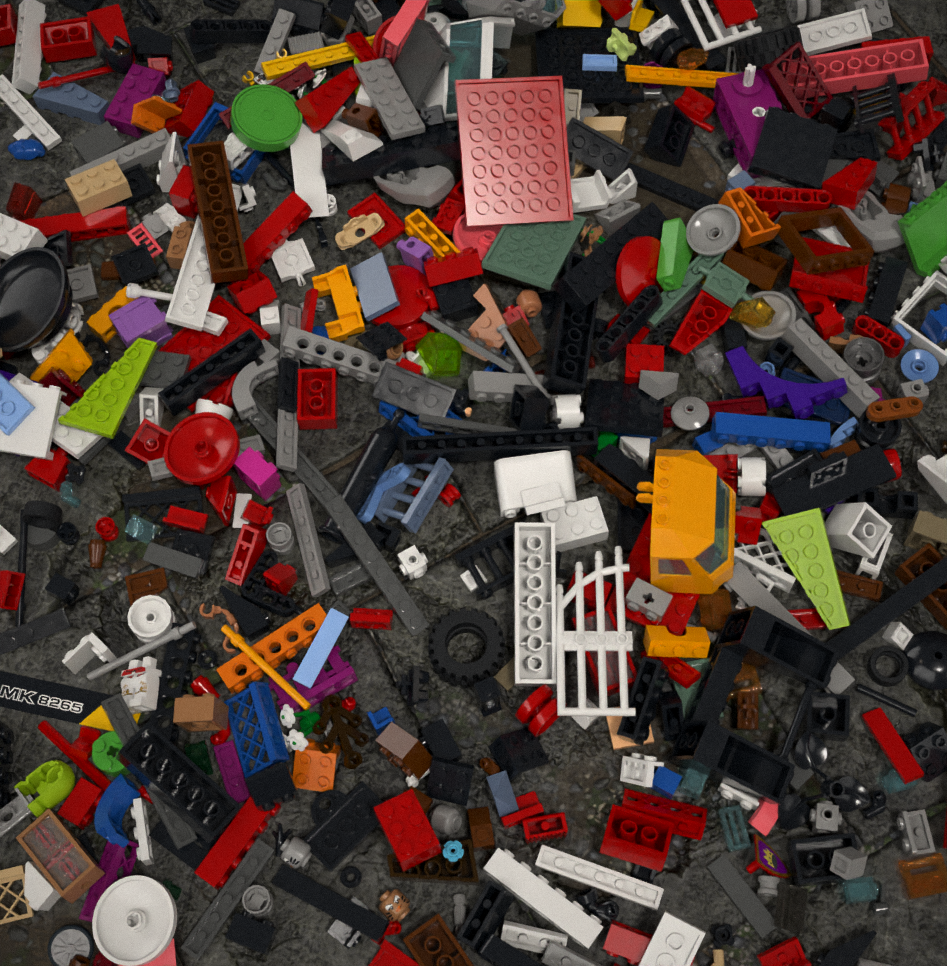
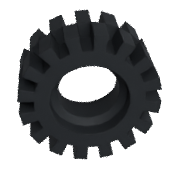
M672 320L669 321V324H667V321H663V325L659 323L658 328L656 327L652 340L653 345L664 346V356L669 353V357H672L673 353L675 355L679 354L677 350L669 346L670 343L665 342L662 338L665 334L675 335L679 323L672 324Z

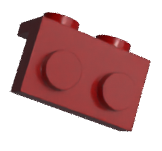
M795 936L756 955L761 966H812L811 962L805 957L799 940Z

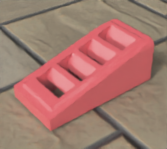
M142 223L127 232L128 237L135 246L141 245L139 242L148 238L144 243L146 245L149 243L153 244L148 247V250L157 249L150 254L152 259L163 252ZM141 233L144 234L143 236H141V237L138 238V239L135 238V237H137L138 235H140Z

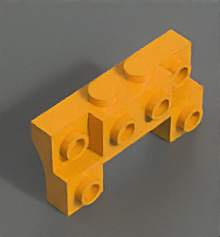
M338 266L328 273L312 277L314 289L319 291L318 298L332 295L339 319L325 323L329 339L340 342L348 340L349 335L364 332L365 326L360 313L363 312L360 301L357 302L358 291L356 286H352L347 266Z

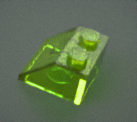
M428 332L415 346L433 376H458L460 374L462 347L457 340L446 333Z

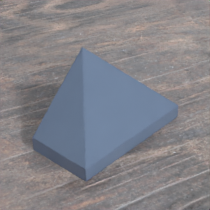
M506 770L486 777L499 818L519 811Z

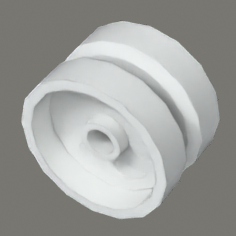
M154 595L144 596L136 600L130 607L127 616L128 625L137 638L145 644L169 633L172 623H177L176 615L166 600Z

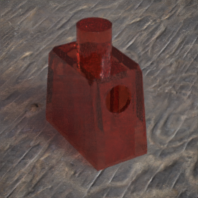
M15 182L6 211L13 219L18 221L29 218L34 219L43 201L31 187Z

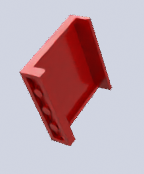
M802 237L816 256L853 251L851 247ZM794 257L789 287L863 303L868 288L866 286L868 265L807 275Z

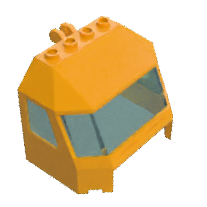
M656 449L654 484L651 482H639L637 484L639 491L653 492V495L640 493L636 496V500L640 503H653L650 548L651 585L665 592L713 594L718 590L719 586L724 582H728L733 577L736 493L717 475V468L697 450Z

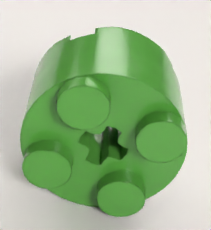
M115 731L107 732L94 741L92 745V758L95 765L105 774L117 777L122 773L126 776L131 772L116 757H113L114 753L116 752L117 755V751L123 747Z

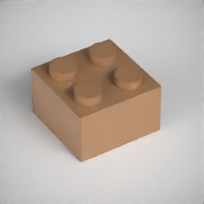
M205 693L202 694V697L186 694L183 695V698H175L173 723L187 732L227 730L229 706L222 702L221 699L215 697L214 694Z

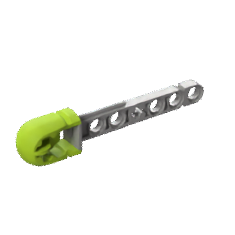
M60 760L49 761L30 773L25 781H20L16 784L14 789L18 796L0 810V837L30 813H33L38 818L48 808L52 809L63 801L75 786L76 778L72 768ZM38 792L40 796L34 800L32 795ZM8 813H13L12 818L4 822V817Z

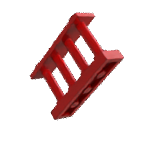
M921 81L901 100L904 115L902 125L905 132L901 139L896 127L898 124L896 117L892 118L890 116L878 123V126L890 129L894 145L887 151L888 158L903 160L914 150L913 144L925 139L945 119L944 112L933 110L929 93L937 86L936 83ZM922 100L927 112L923 117L918 105ZM911 110L916 122L912 128L907 116Z

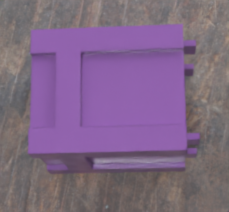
M141 296L108 315L117 334L127 348L138 338L157 342V346L173 337L171 332L174 330L165 321L166 313L164 311L161 313L154 304L157 302L155 298Z

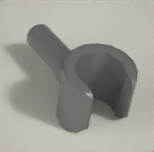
M881 884L880 902H873V912L875 915H884L888 909L887 902H885V884Z

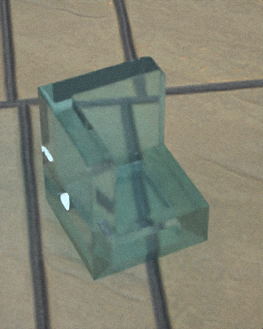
M133 514L124 532L148 545L158 528L153 523Z

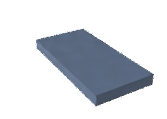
M382 252L350 268L367 321L400 305L385 256Z

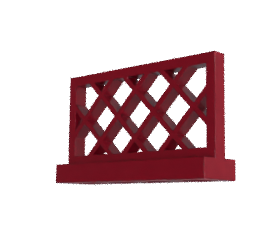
M798 41L773 62L767 63L762 67L789 113L793 112L800 117L811 118L823 108L825 103L828 104L833 98L803 46ZM798 48L800 52L799 60H792V53ZM782 60L787 61L785 72L780 71L777 67V64ZM791 62H798L796 73L789 72ZM802 63L807 64L809 67L807 75L800 74ZM788 74L796 75L793 86L787 83ZM799 76L807 77L805 87H798ZM811 78H816L817 80L816 89L809 88ZM797 89H804L802 100L796 98ZM808 90L815 91L813 101H806ZM819 92H824L827 97L822 103L817 102ZM805 103L813 104L808 114L804 111Z

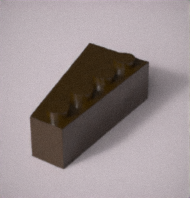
M472 840L459 841L462 844V849H464V855L456 862H450L448 858L443 856L445 844L440 845L442 853L404 872L395 855L389 854L387 855L390 877L394 881L479 886Z

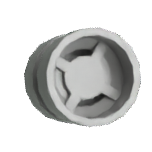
M282 522L270 525L267 529L266 537L271 550L281 556L291 553L295 546V539L290 527Z
M253 885L243 894L242 903L244 908L255 917H265L273 910V896L265 887Z

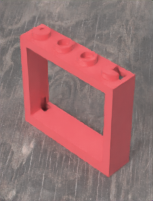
M406 0L383 35L379 58L387 57L391 66H394L417 18L425 19L430 0Z

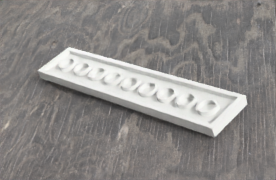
M232 184L238 211L243 192L239 185ZM198 214L165 321L202 332L216 283L211 284Z

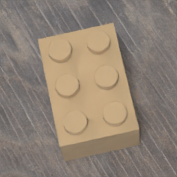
M115 159L65 179L69 192L83 217L132 196L128 181Z

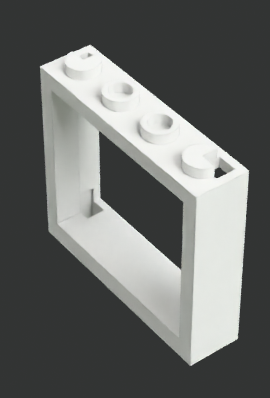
M937 270L931 277L927 276L922 287L918 286L914 290L911 299L907 298L903 302L900 311L896 310L894 312L889 328L893 330L900 323L912 336L909 341L919 349L930 352L937 359L938 363L944 366L947 363V348L944 351L902 321L933 286L947 295V277Z

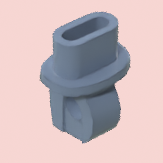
M173 78L166 80V90L163 91L165 101L168 103L178 101L180 90L177 88V82Z

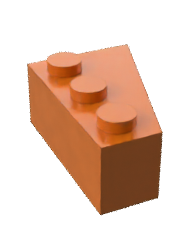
M741 187L726 191L718 203L730 207L739 217L741 231L738 241L743 249L774 239L781 229L778 223L775 225L768 218L769 215L766 212H762L756 206L757 203Z

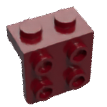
M52 366L38 381L44 388H49V385L60 387L61 391L67 393V396H61V401L67 406H70L78 396L80 398L84 396L85 390L75 380L72 381L69 375L61 368L57 370Z

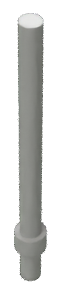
M191 621L181 627L177 626L171 629L169 633L87 673V678L91 681L173 639L176 641L182 638L183 634L196 628L195 622Z

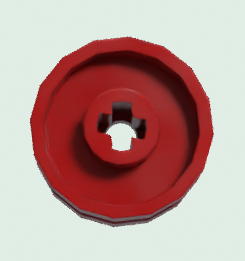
M547 684L535 690L515 714V717L522 724L529 723L528 730L535 737L543 734L560 717L557 716V697L552 699L554 691Z

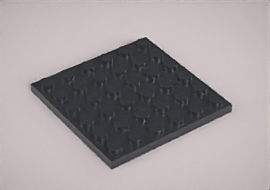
M629 27L546 28L535 32L537 77L562 76L563 92L565 88L582 90L581 104L644 103L643 83L627 82L624 70L626 65L641 66L636 31L630 30ZM612 28H617L621 33H625L628 36V42L634 43L637 47L634 55L628 56L626 61H622L617 56V72L582 70V54L617 55L615 52H609L606 48L607 39L612 35Z

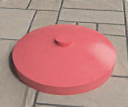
M464 213L455 223L453 241L460 252H463L462 250L468 247L477 248L482 264L484 257L503 225L466 227Z

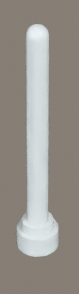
M129 283L126 289V296L134 299L144 296L171 301L173 295L142 289L141 286L135 283Z

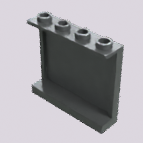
M418 18L393 69L416 111L421 112L420 109L427 107L423 101L443 62L454 63L456 56L433 24Z

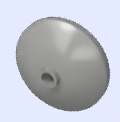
M712 204L701 208L690 218L687 224L686 239L688 244L696 253L703 256H716L726 252L736 243L740 235L741 224L739 217L733 209L722 204Z
M761 291L751 295L754 298L751 304L744 301L740 309V321L744 330L756 339L775 340L778 337L781 338L787 327L796 321V309L793 302L779 292Z

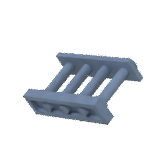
M439 457L435 465L429 463L406 464L411 469L407 479L386 490L381 497L374 514L380 522L385 523L390 516L401 520V523L409 532L416 534L454 470L444 458ZM417 469L430 472L425 481L413 478ZM408 484L421 488L416 497L403 493ZM398 500L411 504L406 513L393 509Z

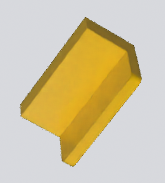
M638 0L632 11L630 30L642 32L649 27L653 19L654 11L642 8L643 0Z

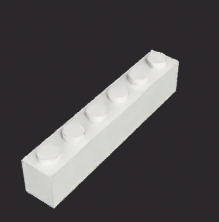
M23 0L19 4L12 87L28 94L39 88L38 82H41L39 76L42 70L40 65L43 53L41 50L40 24L44 23L46 18V5L36 0Z
M498 848L483 868V872L588 951L603 929V926L600 925L602 921L593 914L588 916L584 913V908L576 901L571 903L565 898L567 895L556 887L555 890L548 885L549 881L542 875L536 876L530 872L532 868L523 861L518 863L514 860L515 856L509 850Z

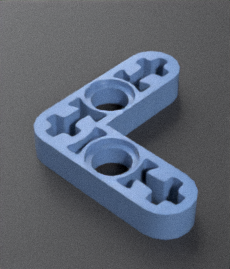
M400 463L383 472L356 518L364 525L371 521L383 492L405 481L411 469L404 463Z

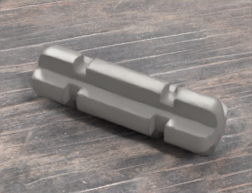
M455 894L453 896L456 937L466 921L464 894Z

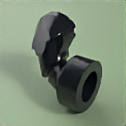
M595 887L582 890L576 894L578 903L585 906L588 911H592L591 914L596 917L612 921V919L615 920L619 915V906L613 900L596 902L599 896Z

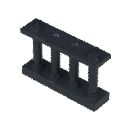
M895 73L887 75L888 82L885 85L858 93L856 85L853 86L851 99L853 104H855L856 110L854 124L856 129H860L861 135L865 134V124L892 116V118L896 117L897 123L904 121ZM889 108L888 110H885V111H882V112H879V113H875V112H878V111H881V110H884V109Z
M514 525L455 555L458 567H467L479 587V590L476 591V599L478 601L490 598L494 592L514 582V572L503 576L491 555L492 551L498 548L501 549L514 570V555L508 546L514 540ZM480 557L485 559L496 578V581L489 585L485 584L474 565L475 560Z

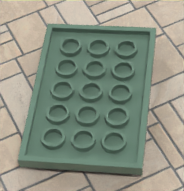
M573 214L574 220L567 222L503 225L484 257L481 266L484 269L551 290L568 253L571 252L581 230L584 228L587 218Z

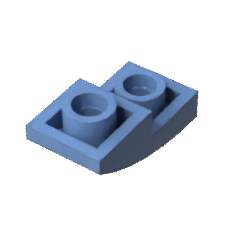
M855 417L843 423L831 437V444L826 451L844 444L846 437L855 433V428L858 424Z

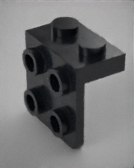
M929 721L921 724L917 730L903 737V742L924 772L922 779L925 782H930L947 771V734L942 726Z

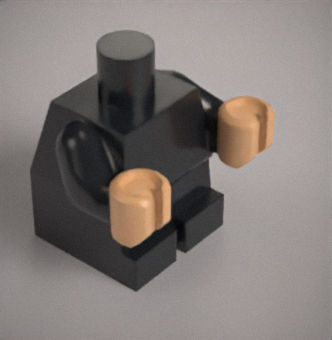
M468 388L456 390L449 407L450 411L454 414L465 417L471 416L473 400L469 398Z

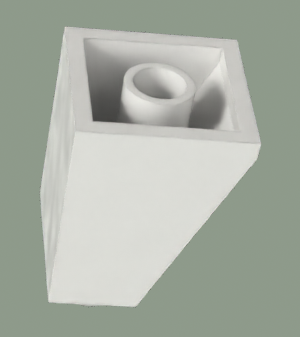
M866 502L836 504L825 522L830 547L868 558L875 557L892 528V525Z

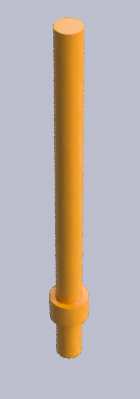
M227 624L221 628V631L236 648L239 647L305 711L310 708L311 704L261 658L239 633L236 634Z

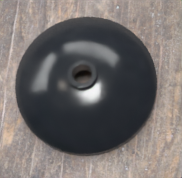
M925 631L915 635L904 649V655L907 657L909 664L907 674L916 684L929 690L947 689V635L938 631ZM935 654H939L941 659H937Z

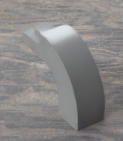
M275 359L265 361L258 367L255 361L245 366L237 375L232 388V398L241 421L258 413L257 406L252 398L256 386L265 380L279 375V368Z

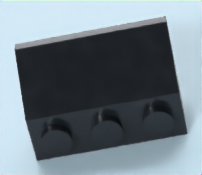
M274 0L273 23L280 8L296 15L290 34L301 36L320 32L322 24L319 22L325 12L324 3L313 0Z
M675 104L658 109L644 151L654 161L680 167L695 124Z

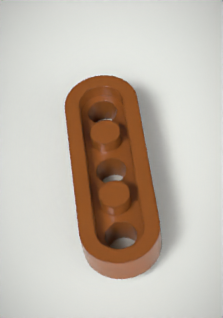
M914 396L872 402L866 410V416L873 422L914 417L920 414L923 409V403Z

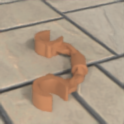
M203 603L200 606L199 611L203 618L213 620L216 614L222 612L226 615L230 625L234 626L235 633L239 632L238 621L228 610L212 605V611L209 614H205V604ZM226 636L223 641L224 650L229 654L236 653L235 649L227 648L230 639Z

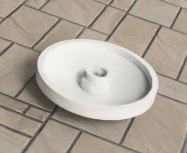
M139 875L122 878L106 889L95 907L92 929L96 945L107 959L123 966L147 964L158 958L173 939L177 925V909L174 898L161 882Z

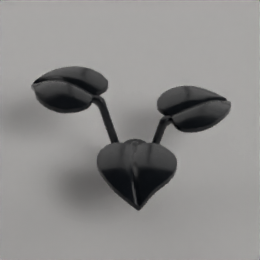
M810 731L804 732L798 739L794 749V758L801 769L807 770L812 767L816 773L825 779L821 784L822 793L805 797L802 800L797 794H787L781 805H778L779 824L785 830L796 829L807 822L811 809L805 802L826 798L827 796L834 797L835 804L844 812L855 811L871 802L868 792L857 779L851 776H843L838 781L832 780L830 776H827L816 767L825 762L827 749L824 742Z

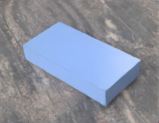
M582 54V70L617 72V55Z

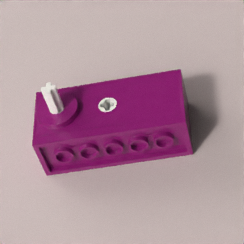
M747 64L745 72L717 78L713 101L716 102L714 108L728 140L735 139L736 148H733L740 167L746 172L756 149L765 119V112L769 106L782 109L781 102L776 98L775 89L771 87L770 81L763 69L756 70V66ZM747 172L752 179H754V178H761V177H762V176H759V175H756V174Z

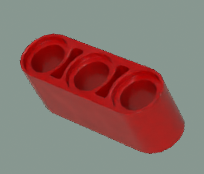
M866 315L858 316L851 329L853 335H861L876 340L881 344L884 355L889 358L897 357L904 346V340L900 335Z

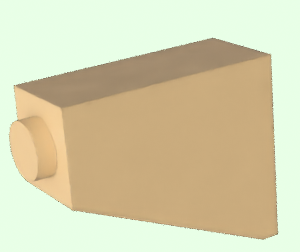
M585 117L584 124L622 145L627 117Z

